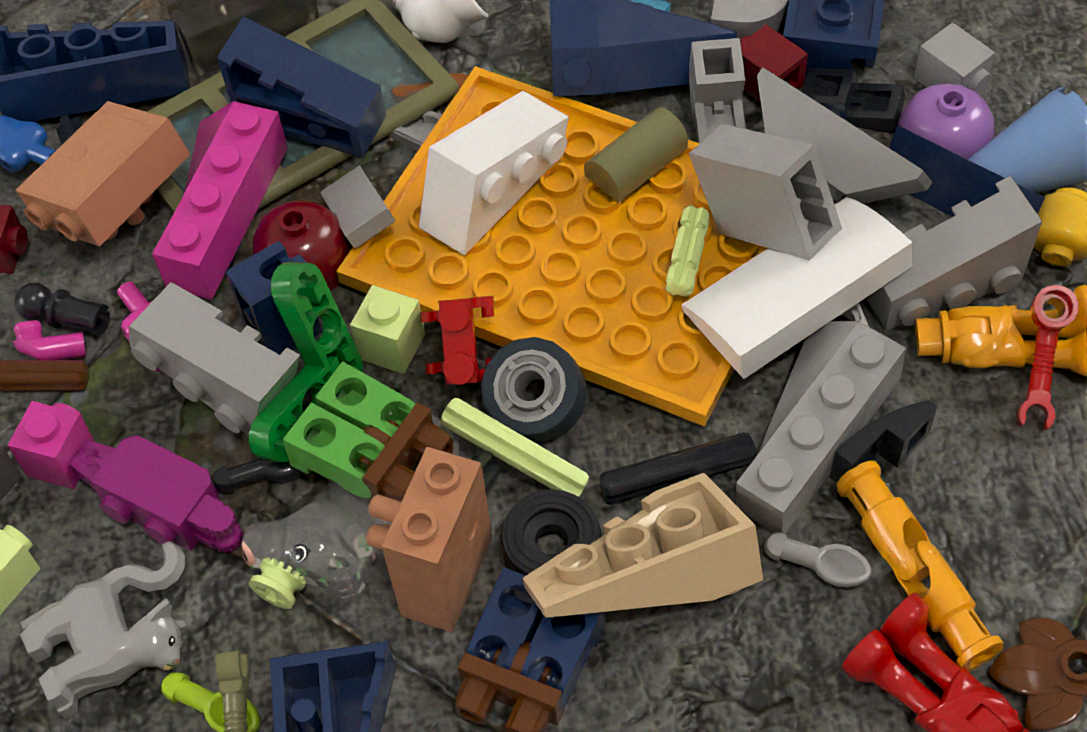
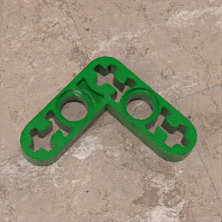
M284 262L279 265L272 276L271 293L306 365L255 418L249 431V444L255 456L277 462L289 461L283 438L303 414L302 402L308 390L311 391L312 403L317 405L316 395L342 361L363 372L361 356L321 271L314 264L304 262ZM320 316L323 322V332L320 339L316 342L313 335V326L317 317ZM342 387L338 390L336 397L343 390ZM312 427L307 431L305 438L312 431Z

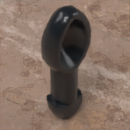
M260 458L231 468H227V465L220 467L213 472L211 479L219 493L228 494L234 492V488L263 479L272 483L284 484L295 481L306 473L290 466L289 461L277 462Z

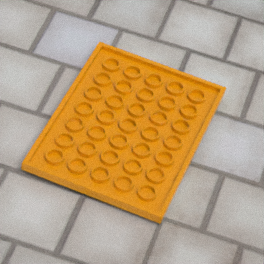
M475 66L384 200L396 221L358 248L352 247L336 272L339 283L366 294L371 286L374 285L418 299L421 312L439 310L438 300L494 295V317L482 318L481 307L473 308L476 337L501 347L508 345L514 340L531 337L553 341L572 356L582 371L585 380L705 427L734 368L683 312L682 304L768 248L719 233L689 153L700 143L688 140V146L685 151L618 203L584 176V165L594 155L635 125L636 121L563 96H553L552 92ZM524 91L569 116L565 138L567 139L566 149L562 157L463 255L419 228L429 147L519 92ZM692 205L696 208L703 207L707 209L710 214L707 234L704 237L705 242L698 272L695 275L696 281L693 293L688 297H682L680 295H671L667 292L666 278L669 267L672 264L671 258L678 229L681 227L682 212L686 207Z

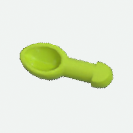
M170 673L163 679L161 691L168 700L173 703L179 701L203 713L213 730L224 732L225 720L223 717L225 715L223 714V700L220 691L215 693L190 681V677L184 673ZM246 697L247 732H257L260 729L261 718L257 708Z

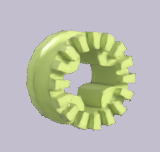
M264 558L259 565L262 573L261 575H253L248 583L250 588L267 602L280 608L291 609L296 602L293 594L295 591L303 590L306 585L305 578L300 576L298 571L290 573L293 569L291 566H288L286 570L283 569L284 562L280 561L278 563L276 559Z

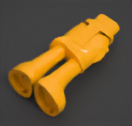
M1081 285L1076 287L1073 292L1078 300V313L1075 319L1062 328L1058 335V338H1065L1067 340H1058L1053 366L1054 368L1069 369L1080 375L1087 376V285ZM1016 304L998 307H960L950 309L948 312L939 311L938 318L915 319L917 356H940L941 363H953L975 369L994 366L1022 368L1025 364L1033 363V353L1036 347L1035 341L1023 340L1021 335L1036 336L1037 326L1032 321L1031 310L1017 309ZM1057 309L1044 310L1048 317L1058 318Z

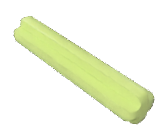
M459 398L451 400L441 416L440 423L442 426L483 450L493 453L495 457L552 490L570 492L579 497L588 482L589 476L586 472Z

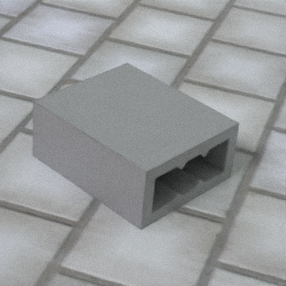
M721 124L689 153L719 233L722 235L810 260L842 229L814 144Z

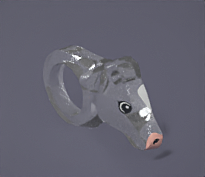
M432 415L433 424L452 437L454 448L452 454L462 457L459 442L452 431L442 426L440 419ZM329 479V499L309 504L283 519L258 521L246 528L241 546L242 556L247 565L260 569L259 565L264 558L276 559L278 563L280 561L284 562L283 569L286 570L288 566H291L293 569L290 573L298 571L300 576L305 578L307 584L326 589L335 596L344 599L361 593L367 585L377 563L384 556L383 550L368 546L366 542L368 529L373 524L382 526L384 524L391 525L392 523L371 517L368 512L369 503L367 498L356 496Z

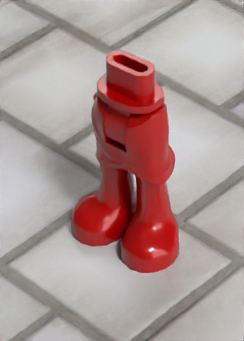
M916 592L910 594L896 607L886 619L880 631L875 629L863 638L841 666V669L855 681L874 683L917 714L915 723L926 731L1030 732L1027 728L1024 730L1018 718V711L1012 708L1011 704L1001 693L984 686L969 673L966 667L961 668L932 641L926 631L930 607ZM893 650L942 688L944 691L941 698L937 697L898 661Z

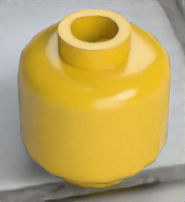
M1059 188L1054 193L1044 196L1045 199L1037 214L1042 220V224L1034 248L1042 253L1041 258L1045 262L1056 266H1069L1072 264V261L1087 258V192L1075 188Z

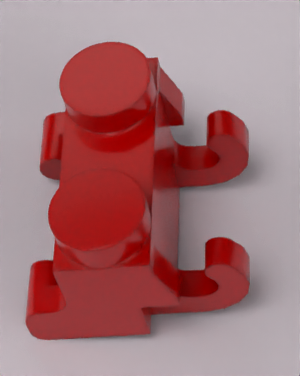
M494 295L438 300L439 310L420 312L421 323L440 322L444 361L425 363V374L443 372L447 385H461L482 381L486 368L478 369L473 308L481 307L482 318L494 317ZM487 358V359H485V360H486V366H487V364L490 362V360H491L492 358Z

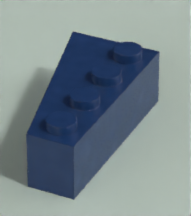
M174 21L116 22L110 30H99L92 26V23H74L71 31H49L47 24L28 25L27 32H9L7 25H0V111L2 115L20 121L38 122L43 119L70 114L78 115L86 111L97 110L107 101L126 106L140 101L173 97L190 89L188 64Z

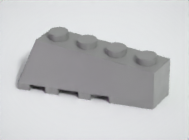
M860 321L829 322L806 337L760 450L736 483L737 507L747 517L772 533L786 534L830 475L835 451L867 425L901 379L906 348Z

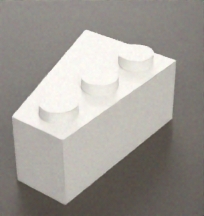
M521 91L430 146L419 228L465 255L531 186L562 157L567 146L565 133L569 116L532 95Z

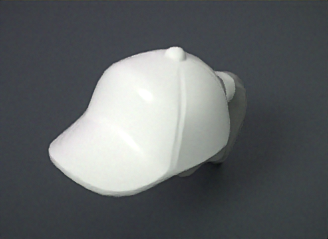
M392 0L393 8L401 13L404 25L417 40L448 43L456 39L471 24L486 20L489 16L475 0Z

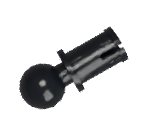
M28 283L18 290L14 298L16 311L20 317L28 321H42L46 318L48 325L52 328L71 327L96 336L101 335L108 326L110 311H107L109 307L106 304L78 299L71 296L70 292L64 289H59L52 293L48 287L40 283Z

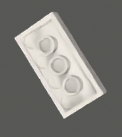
M846 197L835 204L842 229L810 260L768 248L683 303L682 310L740 376L745 379L912 267L913 242L880 214L866 205Z

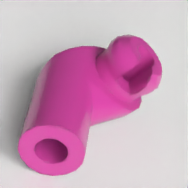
M37 320L18 322L14 325L16 341H13V344L20 353L37 360H69L86 357L83 332L43 337L41 324Z

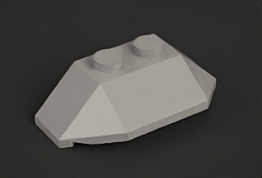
M762 68L758 73L757 79L765 134L814 144L834 202L838 203L844 196L845 198L849 197L865 204L926 191L932 184L931 179L922 169L765 68Z

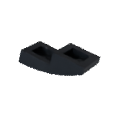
M809 68L801 91L853 126L877 131H896L905 101L903 84L857 83L855 69Z
M930 400L914 403L894 410L863 427L835 451L830 479L837 483L850 469L866 461H875L879 456L898 468L929 435L938 406Z

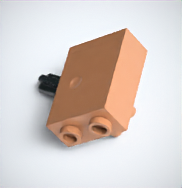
M107 101L85 123H83L80 117L70 119L68 115L59 119L61 125L56 131L62 146L15 191L27 206L24 209L25 215L41 230L46 231L49 228L62 233L72 241L80 239L100 247L106 240H111L117 235L118 228L125 221L129 225H138L144 220L145 213L140 205L150 202L153 192L191 154L169 118Z
M426 447L402 502L379 494L371 499L368 509L370 516L392 524H384L382 526L373 524L370 526L366 535V542L368 546L383 550L402 617L453 633L492 540L486 493L501 472V464L493 460V453L483 451L479 457L474 456L471 459Z

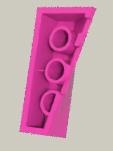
M233 101L200 121L184 195L152 253L166 287L172 282L195 296L213 299L225 275V271H227L288 149L278 111Z

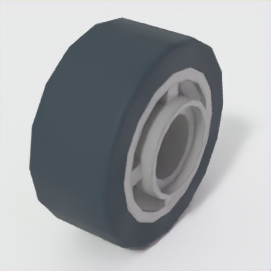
M537 337L514 340L499 349L487 364L481 382L483 404L490 417L534 443L551 441L568 432L582 415L587 398L585 377L572 356L555 342ZM534 380H544L545 388L542 395L534 401H525L524 391L528 384Z

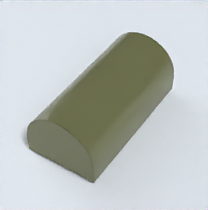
M657 107L589 159L584 165V176L619 203L687 149L688 137L681 121L671 111L663 107Z

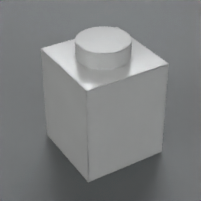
M952 22L920 46L914 79L925 87L942 83L958 84L982 95L989 87L993 78L990 72L995 52Z

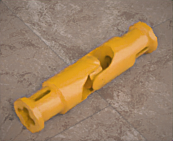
M870 460L850 469L836 483L838 493L841 497L849 498L863 518L861 527L882 558L891 566L896 578L908 596L916 592L927 602L930 607L927 624L933 632H940L958 657L956 664L961 668L966 667L970 672L989 662L1004 648L1003 641L998 635L991 636L974 611L976 603L939 550L930 542L927 533L901 497H894L881 479L880 466L876 461ZM927 576H930V589L926 588L921 582Z

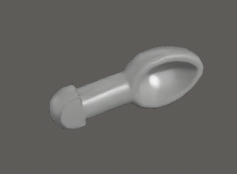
M778 532L771 533L764 541V551L773 560L780 562L783 559L814 569L823 581L837 587L860 586L868 582L872 576V568L867 559L850 546L836 543L818 548L787 538L788 534Z

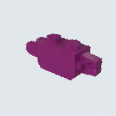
M138 435L123 439L116 448L88 440L69 464L76 476L95 489L101 500L99 507L106 515L122 524H126L128 520H131L143 526L145 533L160 544L168 541L174 542L192 551L196 544L200 542L212 549L217 548L218 552L223 551L224 554L226 552L232 553L233 550L237 551V548L242 546L241 542L243 541L244 533L240 525L236 523L237 517L233 508L230 509L229 505L224 506V503L221 502L209 471Z

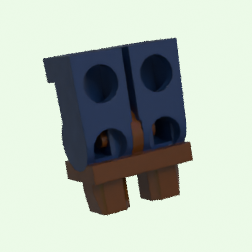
M503 567L472 636L467 653H464L457 667L462 683L459 687L455 709L460 717L478 725H485L497 701L513 708L505 725L506 732H545L549 723L556 726L559 725L565 711L564 707L573 694L582 669L593 647H597L606 629L605 612L545 618L524 587L523 577L525 575Z

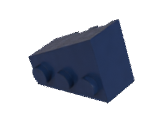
M244 16L217 57L230 103L235 101L278 111L284 135L363 158L386 117L381 85Z
M388 641L270 658L274 732H381L396 672V665Z

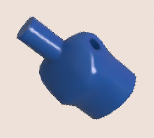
M0 115V165L3 168L16 173L22 171L31 161L42 165L56 150L44 146L48 136L45 129L39 124Z

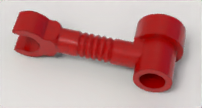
M1047 286L1034 297L1031 303V318L1037 326L1036 347L1034 348L1033 367L1031 368L1032 373H1030L1025 402L1019 406L1016 413L1019 426L1025 424L1026 412L1030 406H1037L1043 410L1045 414L1044 430L1049 429L1055 420V410L1050 403L1053 377L1051 374H1053L1052 369L1055 363V349L1057 348L1058 335L1061 329L1075 319L1079 307L1075 294L1065 286ZM1043 305H1053L1058 311V318L1048 317L1044 313Z

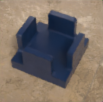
M789 0L783 36L808 53L805 78L809 68L850 69L851 61L854 58L865 59V66L874 67L878 51L884 0Z

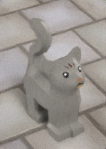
M169 541L162 544L164 565L157 571L132 563L116 568L100 579L76 585L61 601L46 606L20 622L24 630L20 633L21 639L28 654L36 663L50 657L55 645L62 641H70L74 655L61 664L49 668L39 678L48 702L64 718L68 719L78 713V700L104 688L120 685L141 668L159 667L164 670H172L180 663V648L184 643L181 634L188 629L185 621L174 620L170 617L172 606L167 599L162 600L128 630L118 596L127 585L150 592L167 589L175 583L185 568V555L179 545Z

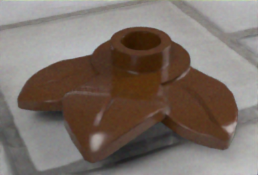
M1032 618L1020 621L1019 631L1023 645L1013 646L1003 651L990 667L989 676L1001 686L1018 694L1028 696L1025 711V723L1028 730L1049 731L1066 726L1077 719L1084 699L1087 698V673L1076 674L1069 669L1072 661L1076 659L1087 660V640L1075 639L1064 624L1053 619Z

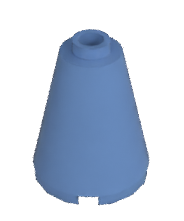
M1059 87L1042 98L968 160L1004 178L1011 176L1016 184L1035 193L1087 182V105L1074 91L1064 95L1065 87Z

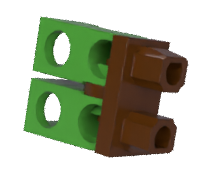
M343 361L316 395L317 405L310 403L283 438L290 466L306 474H309L312 470L338 483L350 493L361 498H367L369 504L371 499L377 494L402 502L415 473L411 468L418 459L421 460L426 447L450 454L453 453L454 449L452 437L433 424L430 408L418 402L416 404L404 395ZM342 387L343 390L336 397L338 390ZM312 427V431L305 438L307 431Z

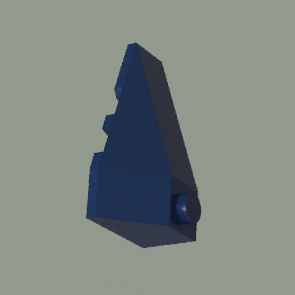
M549 0L553 96L606 94L689 84L691 43L737 38V32L733 29L685 15L680 16L656 9L651 5L641 2L636 3L629 0Z

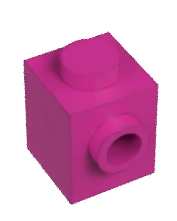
M31 401L7 446L27 477L75 489L80 478L75 475L69 464L74 456L80 452L82 446L88 440L94 441L83 420V416L73 407L62 403H55L53 406Z

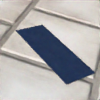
M897 125L889 149L922 169L932 181V184L926 191L909 195L954 217L955 215L951 207L964 200H967L972 207L999 192L996 188V183L1005 179L1004 177ZM1017 184L1038 214L1045 197Z

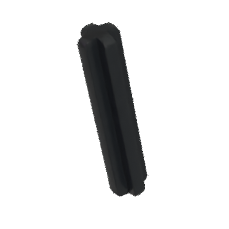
M739 433L605 471L600 475L601 490L607 502L615 503L660 490L701 473L709 476L750 464L756 458V447L749 433Z

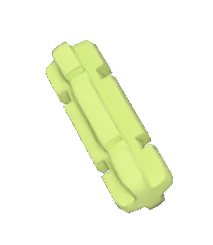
M691 205L682 212L681 227L678 229L671 258L672 264L669 267L666 278V290L671 295L688 297L693 293L696 281L695 275L698 272L705 242L704 237L707 234L710 214L703 207L696 208Z

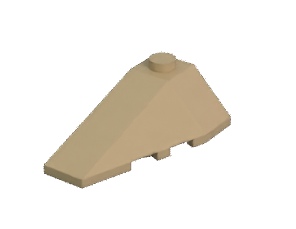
M701 473L651 493L641 500L643 510L626 521L616 516L603 525L605 535L589 545L574 544L523 577L524 587L545 618L713 601L726 595L735 594L745 587L763 581L756 525L705 473Z

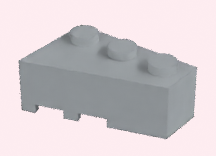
M1011 176L996 183V188L999 192L971 207L967 200H964L951 207L955 216L926 231L923 224H920L903 233L913 242L912 267L866 297L885 331L900 325H915L916 318H926L928 315L948 308L965 307L974 299L994 292L997 294L1006 293L1022 282L1042 220Z
M170 282L129 326L131 353L146 368L152 371L159 368L171 377L175 388L187 399L193 402H197L200 399L215 410V417L227 429L234 433L243 431L249 436V431L255 418L296 376L300 355L288 348L281 355L258 343L262 338L260 332L248 325L241 333L220 320L223 316L220 309Z

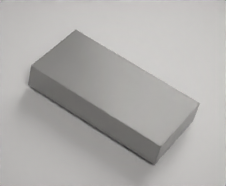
M360 165L320 192L329 209L337 215L340 228L354 248H358L396 221Z

